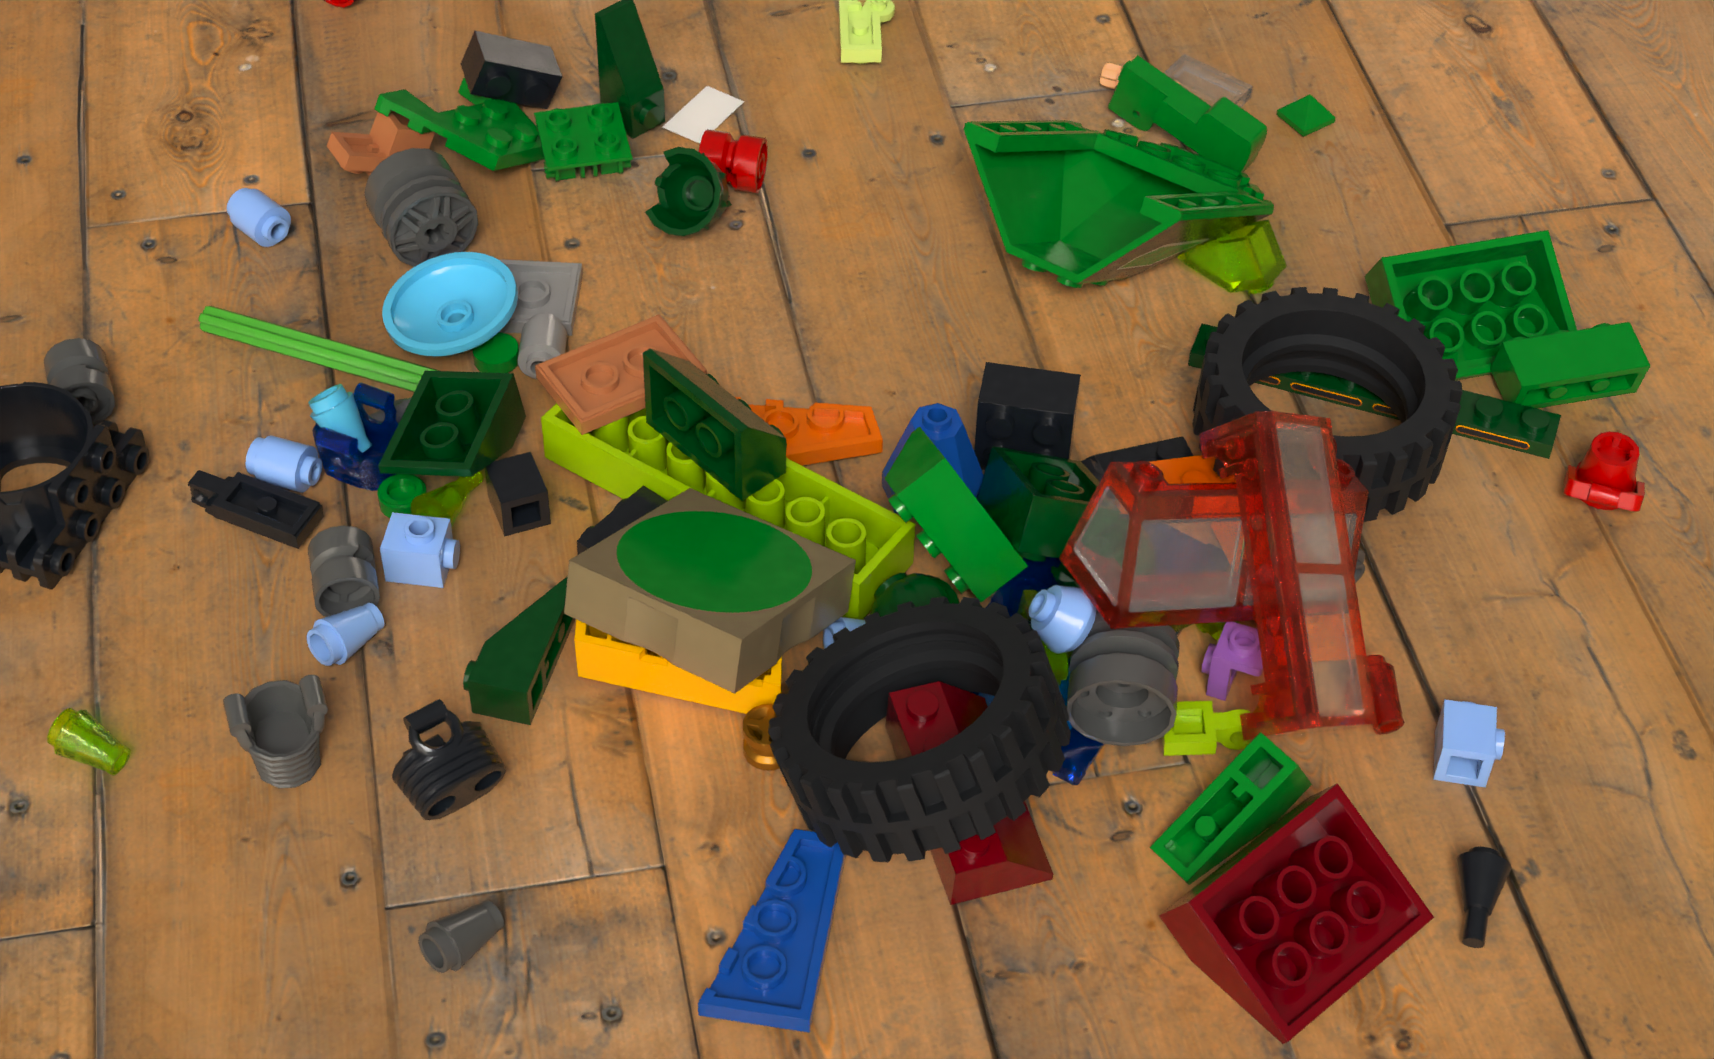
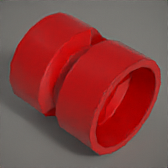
M705 130L699 152L701 154L704 153L710 161L718 165L720 170L726 174V182L731 183L734 190L758 194L762 188L767 167V139L741 135L738 140H734L729 132Z

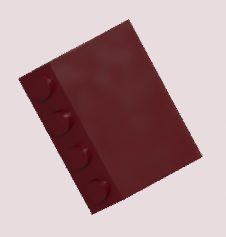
M1338 783L1306 798L1159 915L1189 959L1282 1044L1289 1042L1434 918Z

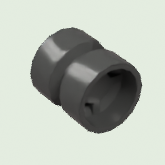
M75 338L57 343L47 351L43 360L47 384L60 387L72 393L86 411H89L93 425L104 421L111 415L115 407V398L111 379L109 378L105 353L102 348L91 340Z
M351 526L330 527L319 532L311 539L308 546L316 609L321 615L328 617L363 606L366 603H372L377 607L380 593L373 545L369 535L365 531Z

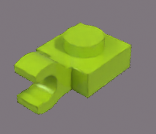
M1212 700L1177 702L1174 726L1162 737L1164 756L1216 754L1217 742L1229 749H1245L1250 743L1249 731H1252L1250 711L1237 709L1213 713Z

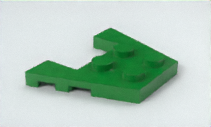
M465 78L462 79L458 93L474 105H460L456 109L448 111H434L405 89L382 93L378 96L374 109L388 117L391 111H394L409 119L408 128L420 134L435 132L447 138L445 147L492 171L544 159L537 126L516 103L472 95Z

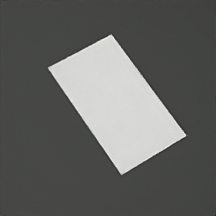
M706 86L664 124L662 128L700 144L705 130H715L744 101Z

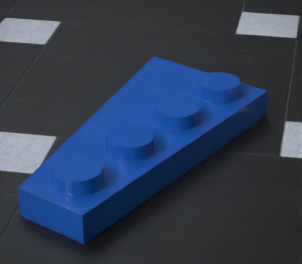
M799 829L793 830L765 881V889L756 906H751L743 921L741 933L733 947L728 948L719 964V972L710 989L706 988L698 1002V1016L810 1033L846 858L838 842L834 846L828 847L819 840L816 832Z

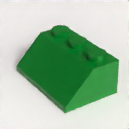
M921 427L914 430L885 477V480L895 492L894 495L888 498V501L905 523L913 517L923 528L916 536L934 559L941 553L945 556L951 565L944 572L962 594L970 588L973 594L982 602L1027 568L1028 565Z

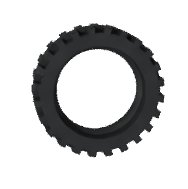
M1306 287L1292 288L1290 295L1280 296L1277 291L1262 294L1261 302L1257 305L1251 300H1246L1237 305L1235 317L1225 314L1218 322L1217 332H1211L1207 341L1193 406V432L1196 436L1201 435L1199 449L1204 458H1216L1213 470L1221 479L1224 480L1231 476L1237 481V492L1246 498H1249L1253 493L1265 499V508L1278 512L1280 507H1285L1298 511L1296 516L1298 519L1311 521L1312 514L1329 517V523L1344 524L1346 516L1358 515L1361 522L1376 520L1379 510L1386 509L1391 515L1404 510L1408 497L1417 502L1426 494L1429 483L1434 484L1437 480L1461 408L1459 403L1463 393L1462 383L1455 381L1458 368L1452 358H1442L1445 351L1443 343L1437 337L1428 339L1424 336L1426 326L1415 318L1407 322L1398 316L1400 309L1388 303L1383 308L1368 303L1370 296L1356 293L1355 298L1338 295V289L1324 287L1322 293H1308ZM1287 372H1317L1337 376L1352 381L1377 395L1394 411L1401 424L1387 431L1365 436H1337L1315 432L1295 425L1275 414L1256 397L1250 385L1266 377Z
M947 597L931 598L929 605L915 607L913 601L897 605V612L880 617L878 612L864 617L866 623L852 631H849L846 627L833 635L835 642L824 650L816 647L806 656L808 665L803 671L793 670L785 681L789 689L788 694H778L772 706L777 717L769 720L768 732L772 739L770 746L806 825L810 830L816 831L821 842L828 847H832L838 842L842 853L854 858H858L863 850L869 851L872 860L876 862H890L893 854H905L908 861L925 859L926 851L943 848L944 853L948 854L960 850L959 842L978 834L981 840L996 833L993 825L1005 817H1009L1014 821L1026 811L1023 802L1030 795L1042 796L1050 786L1046 776L1047 772H1058L1065 760L1061 746H1068L1070 743L1071 732L1067 724L1070 718L1042 641L1037 631L1031 630L1028 620L1019 613L1010 617L1007 607L996 602H992L987 608H982L978 598L963 597L959 604H949ZM940 681L968 692L985 693L995 696L986 710L970 726L950 740L930 750L910 757L885 762H858L845 759L860 737L887 716L888 698L891 692Z

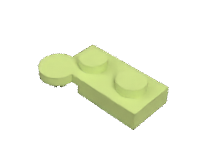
M839 0L841 63H881L882 42L880 23L889 21L894 17L895 5L891 0H866L863 6L858 0Z

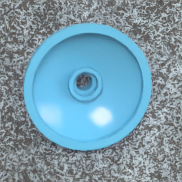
M455 252L440 255L418 264L395 282L383 304V322L387 333L394 343L408 352L432 357L465 353L492 339L508 323L517 306L518 288L510 269L503 262L492 256L476 252Z

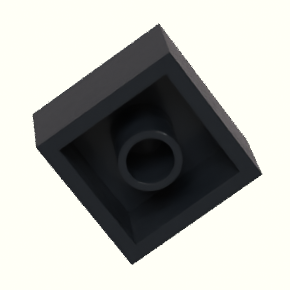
M986 362L978 399L974 452L981 469L986 470L992 446L1070 459L1081 375Z

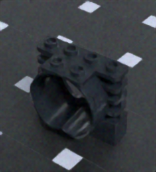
M23 382L21 384L0 386V573L5 568L12 571L14 579L24 582L28 581L31 576L36 577L40 586L47 589L55 588L61 578L69 574L77 556L86 544L97 536L100 525L111 510L119 506L125 491L136 476L142 474L146 469L149 461V450L146 448L142 430L130 427L124 434L118 431L115 422L104 420L101 424L93 425L89 411H86L75 396L69 391L54 385ZM35 463H51L67 467L56 476L40 484L20 490L1 492L3 476L14 468Z

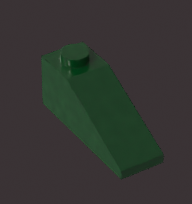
M620 0L595 13L600 103L618 102L626 134L634 139L665 122L664 88L634 0Z
M568 577L564 578L486 640L477 660H471L468 663L464 674L463 688L469 691L472 713L531 725L575 622V618L564 614Z

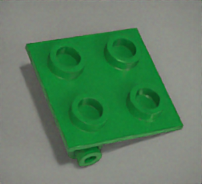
M618 102L598 103L590 106L553 109L534 113L545 160L544 171L546 179L554 178L555 182H559L560 180L576 178V167H578L580 178H585V166H591L593 177H597V165L599 164L601 175L623 173L624 168H631L632 154Z

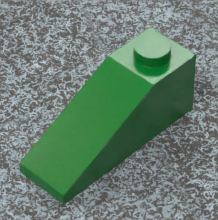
M1260 732L1150 848L1190 885L1276 823L1312 783L1298 764Z

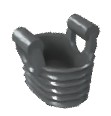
M307 675L299 681V684L288 680L270 681L252 688L245 697L235 693L224 698L223 705L230 733L236 737L240 746L250 753L262 781L277 788H296L311 780L321 766L319 739L325 726V715L328 712L322 684L317 675Z

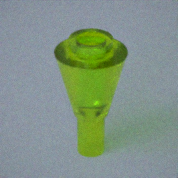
M478 472L473 477H459L456 481L449 482L416 496L411 502L412 515L448 518L451 520L452 528L468 495L483 482L481 472Z

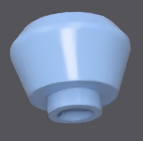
M1054 585L1048 590H1041L1033 598L1029 607L1031 627L1037 631L1040 639L1051 652L1060 654L1073 651L1086 639L1094 624L1096 605L1092 594L1084 588Z

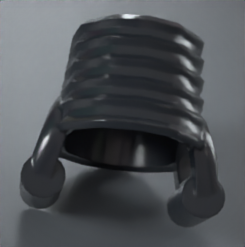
M440 699L403 718L412 748L403 752V757L395 765L392 779L400 790L403 791V794L409 798L410 803L424 820H437L454 813L490 792L503 779L506 767L492 746L480 722H460L458 717L448 710ZM443 722H446L450 727L451 738L447 743L444 742L439 734L424 742L421 740L420 734Z

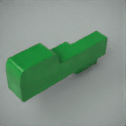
M1138 55L1123 66L1117 79L1119 83L1107 107L1141 131H1148L1154 124H1157L1199 155L1243 173L1255 161L1267 136L1265 124L1228 98L1221 97L1210 106Z

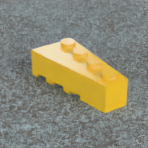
M576 619L574 642L578 677L744 714L754 707L763 704H774L777 695L782 694V656L774 666L734 694L673 665L662 656L648 649L619 640Z

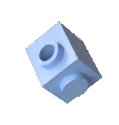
M392 512L380 547L385 581L444 588L449 569L457 568L460 557V542L453 539L451 520L448 518Z
M1444 699L1435 730L1433 780L1486 788L1494 760H1501L1505 742V730L1496 728L1497 707L1475 704L1468 701L1460 702Z

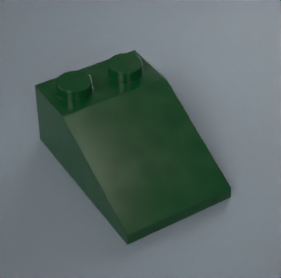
M424 371L378 465L380 473L473 477L513 447L526 418L514 373Z

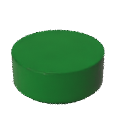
M499 332L483 345L473 349L475 367L480 372L487 373L511 372L518 365V342L511 335Z
M396 474L390 476L378 488L377 494L380 510L389 518L392 512L420 515L427 506L426 486L415 475Z

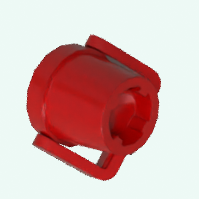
M1610 431L1600 433L1594 437L1584 459L1578 463L1577 467L1568 465L1564 479V494L1578 498L1585 504L1597 509L1614 510L1621 508L1634 512L1640 511L1645 495V483L1639 481L1636 483V472L1640 454L1639 447L1635 441L1627 435Z

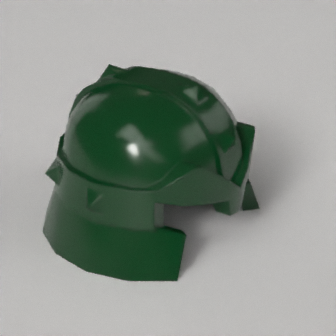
M676 147L663 151L669 166L655 180L660 203L654 205L645 213L654 226L670 235L686 236L699 232L702 228L709 230L710 226L731 205L725 178L726 174L720 170L717 164L710 161L704 153L701 154L695 149Z

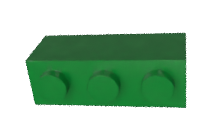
M1630 322L1613 325L1602 323L1588 329L1575 331L1558 330L1549 335L1531 338L1515 337L1502 342L1490 370L1503 400L1532 408H1544L1635 393L1649 370L1650 363Z

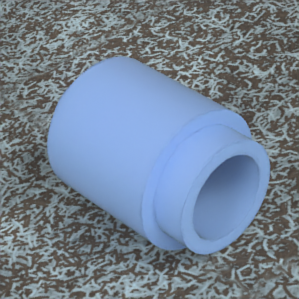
M250 188L239 189L230 197L227 203V213L230 216L231 223L263 247L274 246L288 234L291 225L289 212L262 191Z
M270 435L266 438L257 437L253 440L246 455V470L249 474L255 475V478L303 493L310 486H314L318 482L322 472V461L318 458V452L315 447Z

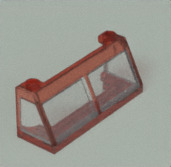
M1258 411L1200 433L1202 458H1217L1222 461L1225 467L1219 469L1220 479L1235 478L1265 678L1264 683L1251 685L1252 696L1260 695L1255 710L1252 713L1240 715L1243 740H1253L1260 732L1267 738L1347 730L1377 724L1375 695L1371 689L1337 466V445L1333 437L1330 418L1279 411Z
M1337 458L1315 461L1311 471L1317 481L1168 484L1164 479L1162 471L1147 461L1110 462L1059 559L1111 629L1341 615L1351 598L1369 491L1355 476L1354 469L1345 461Z

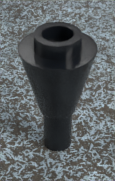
M1474 847L1469 852L1460 854L1456 859L1463 908L1466 913L1462 943L1471 948H1482L1485 946L1488 916L1492 914L1511 871V864L1501 857V854L1495 849Z

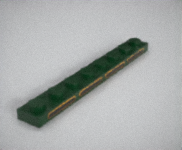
M1201 324L1190 351L1188 366L1202 369L1207 341L1211 332H1217V327ZM1287 372L1272 375L1255 382L1399 420L1394 411L1377 395L1352 381L1337 376L1317 372ZM1462 390L1463 393L1459 403L1461 408L1452 434L1547 459L1550 458L1561 415Z

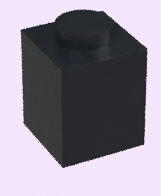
M531 452L496 460L485 467L488 498L504 537L551 524L548 490Z

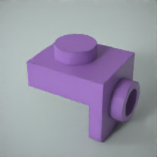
M1227 620L1217 645L1209 644L1203 660L1201 672L1209 674L1206 695L1226 701L1238 671L1257 677L1261 676L1273 648L1275 635Z

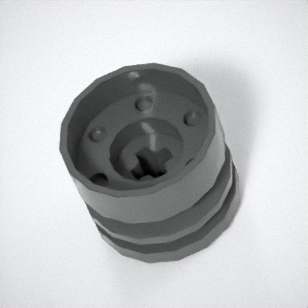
M410 148L392 154L380 162L370 174L364 190L366 205L381 228L382 234L388 241L391 250L401 262L415 267L424 261L440 255L463 252L473 240L478 227L477 210L461 187L450 165L441 154L430 149Z
M1117 609L1097 613L1094 624L1086 639L1080 646L1070 651V677L1066 708L1071 726L1085 737L1109 745H1141L1163 737L1174 726L1177 714L1178 685L1176 678L1179 669L1180 642L1174 629L1162 619L1142 611Z

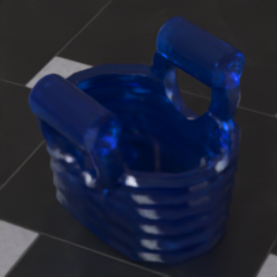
M361 382L354 390V399L366 435L372 444L371 447L362 453L357 448L358 440L356 438L326 427L320 428L317 423L313 427L312 432L319 458L327 475L358 488L376 491L385 479L396 475L380 473L378 465L399 422L396 420L397 410L394 405V394ZM363 404L384 411V421L373 419L367 414Z

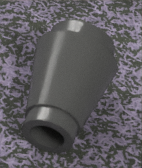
M485 900L480 904L429 922L426 926V931L419 936L418 940L425 960L437 972L444 973L449 969L458 971L496 932L504 927L502 914L494 903Z

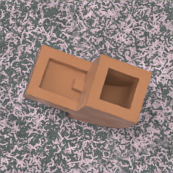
M391 111L388 117L377 112L370 134L331 132L327 148L344 170L354 174L366 172L370 176L380 162L396 152L410 148L429 149L435 132L420 134L407 127L408 118L394 111Z

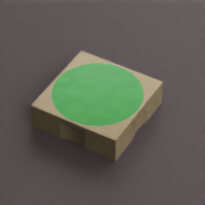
M689 488L569 560L564 614L619 640L648 649L662 656L673 665L735 694L774 666L789 649L810 640L848 612L856 560Z

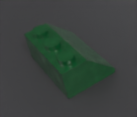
M651 348L643 352L646 423L741 501L786 473L787 442L783 433L776 426L766 423L751 410L745 401L736 399L722 388L712 375L705 374L690 361Z
M992 446L977 500L1015 547L1020 556L1033 561H1045L1047 556L1065 559L1124 521L1126 510L1081 461Z

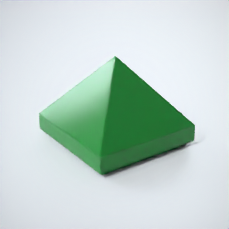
M1311 94L1278 109L1276 114L1303 137L1335 123L1336 119Z

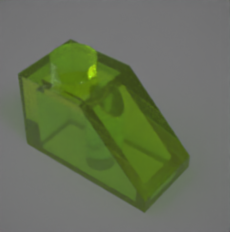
M1269 219L1253 222L1177 256L1178 260L1230 293L1248 290L1251 294H1257L1266 291L1274 285L1273 280L1287 267Z

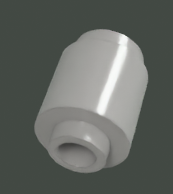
M540 313L532 316L524 324L517 361L520 370L527 376L537 379L535 365L565 353L567 331L559 318L552 314Z

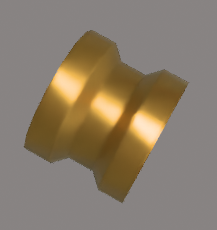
M763 704L754 707L746 713L743 720V755L749 764L764 771L780 769L770 746L772 741H770L771 737L768 732L769 720L777 717L772 707L773 704Z

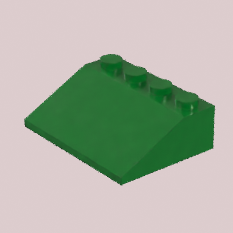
M1549 230L1383 257L1364 276L1372 304L1383 308L1388 303L1400 309L1399 317L1407 322L1415 318L1426 326L1424 336L1428 339L1437 337L1443 343L1445 351L1442 358H1452L1458 368L1455 381L1491 375L1490 368L1502 342L1515 337L1531 338L1549 335L1558 330H1577Z

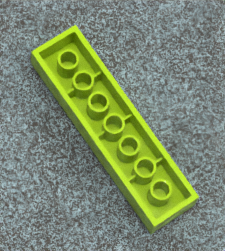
M557 403L541 417L545 458L622 499L629 498L643 485L667 501L691 488L856 560L849 608L843 617L863 620L872 610V605L876 600L874 594L879 586L890 577L899 573H905L913 564L915 523L911 521L905 523L896 513L786 458L785 474L741 501L646 423V408L584 435H581Z

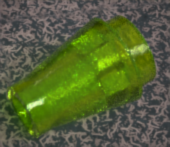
M67 708L55 719L47 735V742L54 747L56 755L104 770L112 776L118 774L124 768L131 754L130 748L120 743L84 709L76 711L73 708Z

